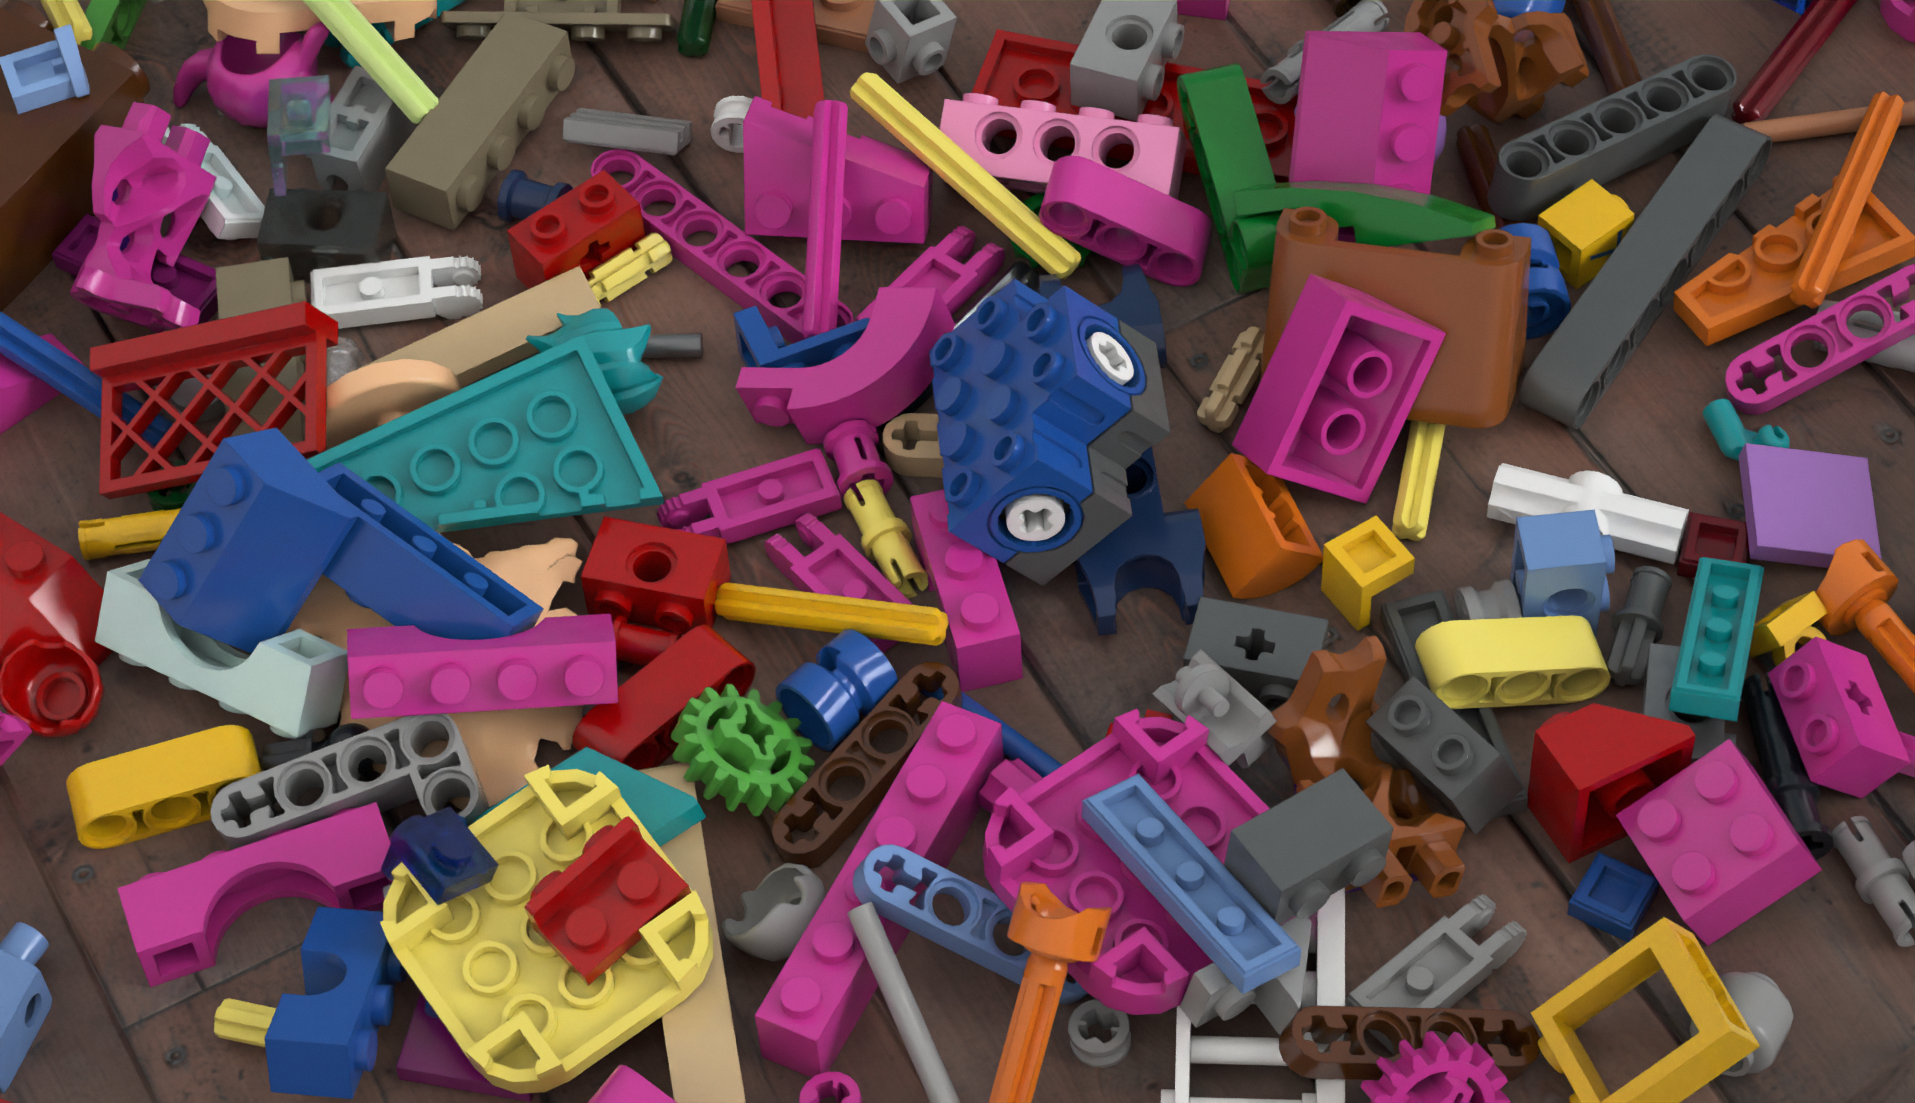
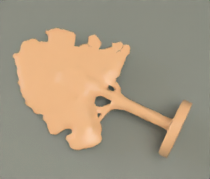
M400 359L379 362L349 372L326 387V446L328 449H331L462 389L461 383L451 369L432 361ZM554 537L546 544L525 545L505 551H490L484 557L475 558L479 563L544 608L535 626L545 617L577 616L576 613L566 607L549 611L552 599L563 581L575 583V576L583 562L575 557L578 543L572 538ZM453 543L458 548H460L472 557L471 553L468 550H466L459 544ZM322 574L286 633L302 629L347 650V629L390 627L394 625L372 609L362 607L353 602L343 588ZM347 671L339 710L341 712L339 727L348 723H358L371 730L405 717L351 719ZM584 705L446 713L453 719L470 752L489 807L499 803L527 785L524 775L539 769L535 762V757L540 739L557 742L563 751L571 749L572 736L576 726L583 718L582 710ZM437 740L431 742L423 749L421 757H436L446 749L449 741ZM374 764L373 770L382 774L385 771L386 765ZM457 797L449 802L457 808L464 810L469 804L470 798Z

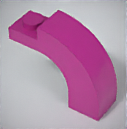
M879 287L871 318L864 333L845 353L824 364L806 368L741 367L735 388L756 423H764L775 427L795 424L806 444H823L826 434L843 422L865 420L870 425L878 427L897 416L915 401L934 378L933 367L930 365L929 350L934 347L937 340L943 334L954 330L955 323L937 287Z

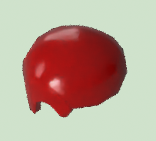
M30 639L23 642L4 658L0 669L1 705L8 714L17 716L25 721L32 730V735L43 738H61L75 735L80 729L88 727L99 713L105 692L99 667L81 649H77L71 642L43 643L36 639Z

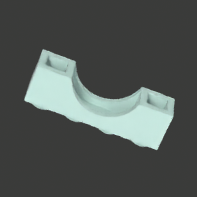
M150 559L107 571L95 642L119 653V658L122 661L135 666H147L168 676L169 682L176 687L186 690H197L218 700L220 707L229 712L248 714L270 725L272 732L282 737L293 739L306 737L311 729H322L337 723L348 671L347 650L302 629H297L259 642L253 653L246 655L233 649L226 643L178 625L138 581Z

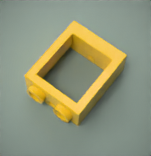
M1665 917L1531 1012L1543 1034L1538 1040V1046L1542 1054L1557 1072L1566 1075L1574 1090V1093L1569 1096L1570 1103H1680L1760 1047L1695 935ZM1662 968L1698 1028L1699 1033L1610 1095L1577 1037L1575 1030Z

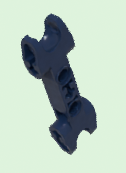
M1124 265L1121 270L1123 277L1121 292L1111 302L1099 305L1098 307L1116 317L1118 321L1124 322L1154 341L1157 346L1160 369L1166 368V343L1159 302L1152 292L1140 265ZM1056 274L1039 276V294L1049 300V297L1062 287L1060 278ZM1151 446L1141 454L1138 460L1126 468L1128 482L1126 493L1127 498L1131 502L1132 516L1074 561L1079 594L1088 608L1098 636L1117 634V604L1127 593L1137 589H1160L1172 596L1180 609L1182 620L1185 621L1186 625L1193 624L1200 596L1204 597V555L1206 543L1199 510L1197 508L1164 513Z

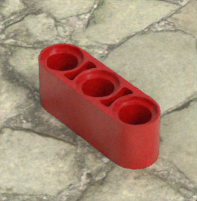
M697 626L618 687V703L597 704L576 726L572 736V744L577 751L588 747L635 770L658 767L674 753L679 744L671 739V733L676 727L678 718L688 701L692 697L699 699L703 690L707 687H711L720 696L727 684H733L739 696L743 697L753 683L756 667L752 661L710 626Z

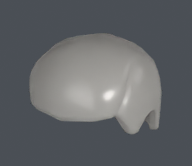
M785 863L768 873L755 891H746L741 894L740 899L745 911L743 920L735 921L729 918L722 922L726 940L748 955L772 962L788 959L826 896L822 881L807 866Z

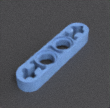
M893 844L881 845L875 848L860 862L854 871L852 883L855 895L861 904L872 902L878 915L1021 985L1027 958L1031 952L1024 948L1022 955L1011 956L1002 952L995 944L993 937L995 925H1009L1012 916L1011 910L995 893L904 847ZM884 866L894 871L892 882L897 886L891 892L885 891L880 887L882 876L878 872ZM921 882L926 885V888L918 896L913 906L909 901L917 893L913 889ZM944 893L953 896L959 901L964 912L962 924L951 926L937 918L932 906L934 895ZM1065 980L1059 1003H1076L1089 993L1076 980L1072 983Z

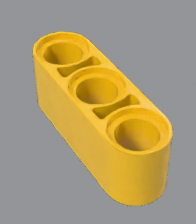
M239 725L218 726L87 763L71 772L66 780V788L78 840L82 845L91 849H107L211 820L210 809L213 799L221 789L231 783L260 773L262 770L253 735L249 729Z

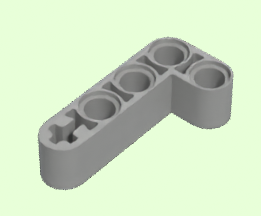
M444 713L405 716L231 783L221 789L213 799L210 812L211 821L229 848L233 850L266 839L277 831L296 829L329 818L342 809L359 808L377 802L379 811L382 813L419 798L426 816L436 815L438 818V827H442L441 812L443 807L453 798H470L466 808L456 814L466 819L467 827L473 824L474 819L478 815L489 809V804L470 752L453 719ZM437 740L449 741L446 749L436 757H421L423 749L431 742ZM370 758L374 761V764H384L386 768L382 775L374 781L362 782L359 781L361 774L358 772L360 761ZM317 787L323 788L321 797L313 804L308 806L297 805L298 799L305 791ZM279 803L284 813L279 815L273 805ZM250 815L252 824L245 827L244 818Z

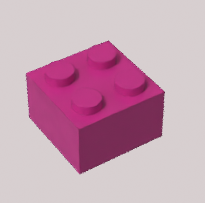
M1730 739L1616 815L1683 921L1707 946L1822 871L1754 767Z

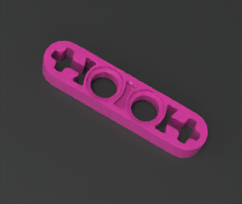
M1915 264L1900 269L1736 357L1726 370L1725 379L1726 393L1732 405L1745 414L1759 415L1768 412L1915 334V300L1900 306V319L1902 321L1895 322L1891 306L1884 299L1891 297L1893 308L1909 299L1910 286L1915 284ZM1862 310L1872 311L1882 319L1884 326L1873 337L1859 338L1848 330L1847 322L1854 313ZM1815 340L1825 346L1828 356L1819 366L1813 368L1802 367L1791 356L1794 347L1802 341ZM1777 355L1781 357L1784 372L1791 380L1783 381V375L1780 370L1765 379L1764 393L1757 395L1752 388L1740 390L1744 386L1743 375L1745 373L1752 372L1757 379L1763 378L1775 371V360L1773 357Z

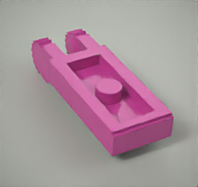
M963 225L961 227L958 226L936 247L931 245L888 287H937L952 316L979 290V287H985L991 281V278L996 276V273L1003 266L1006 253H1004V249L992 242L990 244L987 243L981 251H978L963 265L962 260L966 259L974 248L977 236L969 228ZM875 300L855 318V321L871 318Z
M816 448L702 483L701 488L679 494L678 497L672 496L669 500L666 499L664 504L657 508L658 512L656 514L662 527L726 539V544H730L795 524V520L807 512L817 517L840 510L842 506L839 491L821 449L818 450ZM709 513L711 518L703 520Z
M807 512L795 520L796 530L800 538L812 550V553L806 557L781 535L775 534L764 542L765 551L772 563L800 591L913 605L840 533L835 536L812 513L809 514ZM867 637L882 653L900 642Z

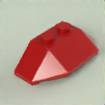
M0 512V669L4 658L23 642L30 639H36L43 643L71 642L99 666L113 652V650L95 642L104 590L72 555Z

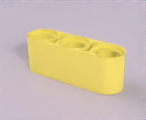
M1582 616L1447 621L1431 626L1422 632L1415 643V649L1430 690L1451 709L1583 702L1603 692L1611 679L1590 623Z

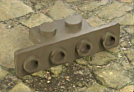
M504 0V12L441 11V24L450 30H456V38L464 40H484L507 10L562 30L570 31V39L575 41H604L605 32H627V40L660 42L662 41V32H677V20L671 14L621 13V0Z

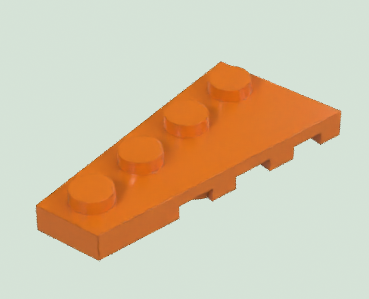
M1838 175L1833 178L1832 188L1836 182ZM1832 188L1820 197L1812 193L1795 205L1792 217L1778 227H1774L1771 224L1767 225L1753 235L1750 247L1738 255L1728 253L1674 292L1673 310L1706 346H1710L1802 306H1797L1790 299L1792 292L1790 284ZM1871 191L1826 295L1915 257V236Z

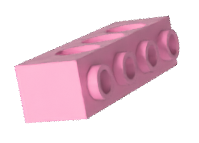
M978 93L963 94L962 101L944 100L940 131L1006 189L1045 193L1053 164L1056 162L1048 159V149L1056 139L1071 137L1075 139V148L1070 156H1081L1107 168L1110 167L1106 166V156L1114 146L1119 144L1134 146L1133 158L1126 166L1110 169L1178 200L1187 139L1180 127L1173 126L1174 121L1170 118L1152 114L1138 115L1137 122L1114 119L1115 113L1094 107H1081L1079 115L1056 112L1057 107L1055 105L1036 100L1021 101L1020 108L998 105L997 98ZM1002 130L1016 131V142L1008 152L1003 154L990 152L991 140L998 132Z

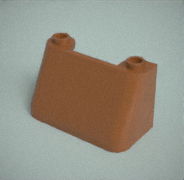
M1315 207L1283 209L1276 227L1261 361V380L1309 275L1313 274L1363 291L1446 333L1406 420L1466 428L1493 427L1505 420L1508 416L1525 363L1532 238L1513 236L1511 233L1500 229H1488L1467 240L1462 247L1460 255L1338 241L1339 224L1334 218L1326 215L1323 210Z

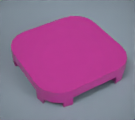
M1138 709L1115 717L1112 733L1020 794L1010 786L994 802L993 812L984 836L982 855L985 877L997 897L1012 913L1020 883L1026 881L1046 884L1050 891L1066 907L1077 913L1086 908H1112L1098 961L1068 962V973L1087 993L1106 1007L1132 1015L1161 1014L1181 1005L1194 973L1210 965L1213 961L1082 818V800L1136 774H1140L1223 865L1231 830L1270 809L1207 745L1209 729L1190 715L1186 717L1185 723L1164 717L1139 718Z

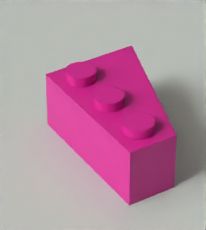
M754 96L743 121L745 234L807 238L814 117L808 115L807 119H803L771 107L772 102ZM847 135L841 240L924 244L933 217V170L913 153L861 135L860 139Z

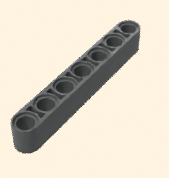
M1718 114L1710 118L1532 363L1520 389V404L1576 430L1584 424L1671 302L1674 292L1683 285L1760 176L1771 151L1772 138Z

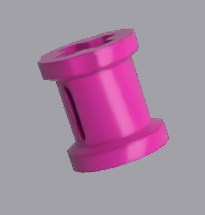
M865 420L843 422L828 432L823 440L825 454L828 458L835 461L840 475L837 481L840 496L844 499L845 493L851 488L856 493L860 502L864 501L856 486L857 482L876 480L880 483L883 494L890 490L894 482L891 468L881 461L876 448L879 443L877 429ZM855 438H859L860 441L855 442Z

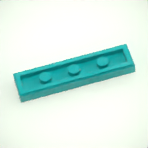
M1707 557L1699 558L1671 689L1669 711L1737 722L1762 588L1764 567Z

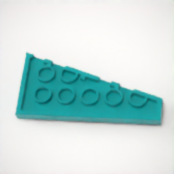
M583 334L307 459L317 472L340 462L438 533L664 504L663 496Z

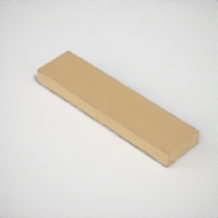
M578 266L360 368L374 363L400 359L432 361L451 369L460 381L461 387H464L540 352L525 338L528 335L547 336L562 328L563 325L559 321L557 313L580 315L591 309H599L601 307L581 267Z

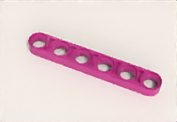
M614 149L602 153L593 161L591 166L592 177L603 170L608 174L618 171L633 174V179L621 186L640 203L645 236L650 233H658L667 241L671 248L672 256L744 309L757 306L765 324L769 327L776 325L782 337L793 344L807 339L802 333L805 275L751 236L746 235L740 228L636 153L625 149ZM657 201H668L675 206L671 212L661 216H653L644 211L649 204ZM698 231H709L717 236L713 242L704 246H693L685 241L690 234ZM741 261L752 262L759 267L754 273L744 277L733 276L727 272L731 265ZM782 292H793L801 297L797 304L787 308L775 307L769 302L774 295ZM838 300L837 325L844 326L853 323L854 317L851 310Z

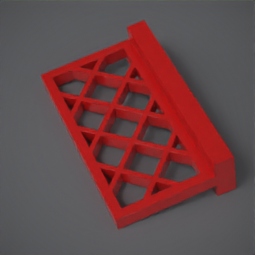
M303 301L91 347L90 371L102 378L99 494L111 500L195 483L199 480L223 438L230 437L243 420L255 431L277 428L280 431L297 409L305 415V441L291 444L306 460L326 451L327 348L338 345V322L308 302ZM306 354V371L292 389L289 390L276 377L292 357ZM250 366L258 374L237 401H235L222 389L238 368ZM196 378L203 384V387L185 410L181 412L169 399L184 380ZM271 385L285 398L262 425L249 412ZM143 389L150 397L130 423L122 418L123 393ZM217 396L230 410L208 436L195 423ZM162 408H164L176 421L156 447H154L142 434ZM190 432L203 444L187 465L176 467L168 458L187 433ZM137 443L149 455L133 476L121 478V461L133 445Z

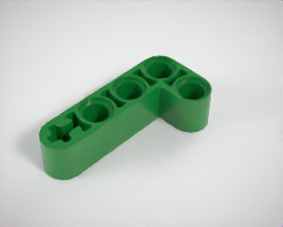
M1232 63L1179 75L1177 78V90L1181 111L1236 293L1242 294L1270 287L1276 227L1283 210L1237 216L1233 195L1234 191L1258 184L1276 183L1243 70L1238 63Z

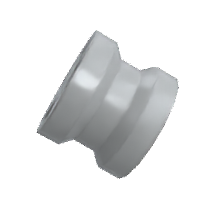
M1508 578L1495 581L1490 589L1477 591L1471 586L1457 588L1455 591L1457 620L1522 618L1516 590Z

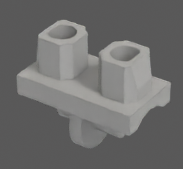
M1201 649L1191 658L1188 666L1182 667L1177 672L1176 679L1173 682L1160 686L1153 693L1160 705L1179 722L1185 723L1186 717L1190 715L1209 729L1207 745L1227 766L1235 761L1241 768H1248L1271 747L1272 741L1265 732L1277 722L1264 705Z

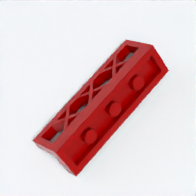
M751 0L762 99L772 102L771 107L803 119H807L808 115L814 117L815 105L817 101L825 100L813 0Z

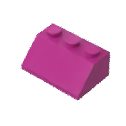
M1305 31L1289 182L1318 180L1378 184L1430 195L1447 50L1421 32Z
M1310 274L1232 445L1266 474L1367 504L1446 333L1363 291Z

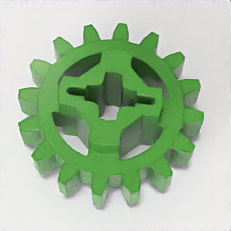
M727 684L720 696L711 687H707L703 690L699 699L692 697L679 716L678 723L671 733V739L679 743L672 755L673 759L690 764L684 775L687 782L701 780L706 785L703 797L707 800L714 798L717 794L725 797L728 811L734 812L740 802L746 803L753 816H760L766 805L778 813L788 800L806 783L808 775L815 766V760L806 756L813 743L811 739L796 736L795 733L801 722L798 718L784 720L779 715L782 703L778 700L766 706L760 703L759 691L753 688L746 698L740 697L733 684ZM714 725H715V727L713 728V730H708V729H707L708 727H711V726H714ZM773 769L778 770L777 773L771 774Z

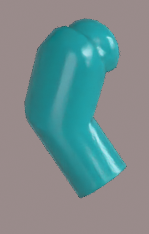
M1728 399L1715 400L1709 403L1703 410L1702 415L1721 452L1727 458L1739 461L1738 456L1745 443L1789 448L1790 446L1787 433L1779 426L1772 428L1771 425L1766 424L1759 429L1758 433L1745 429L1731 401Z

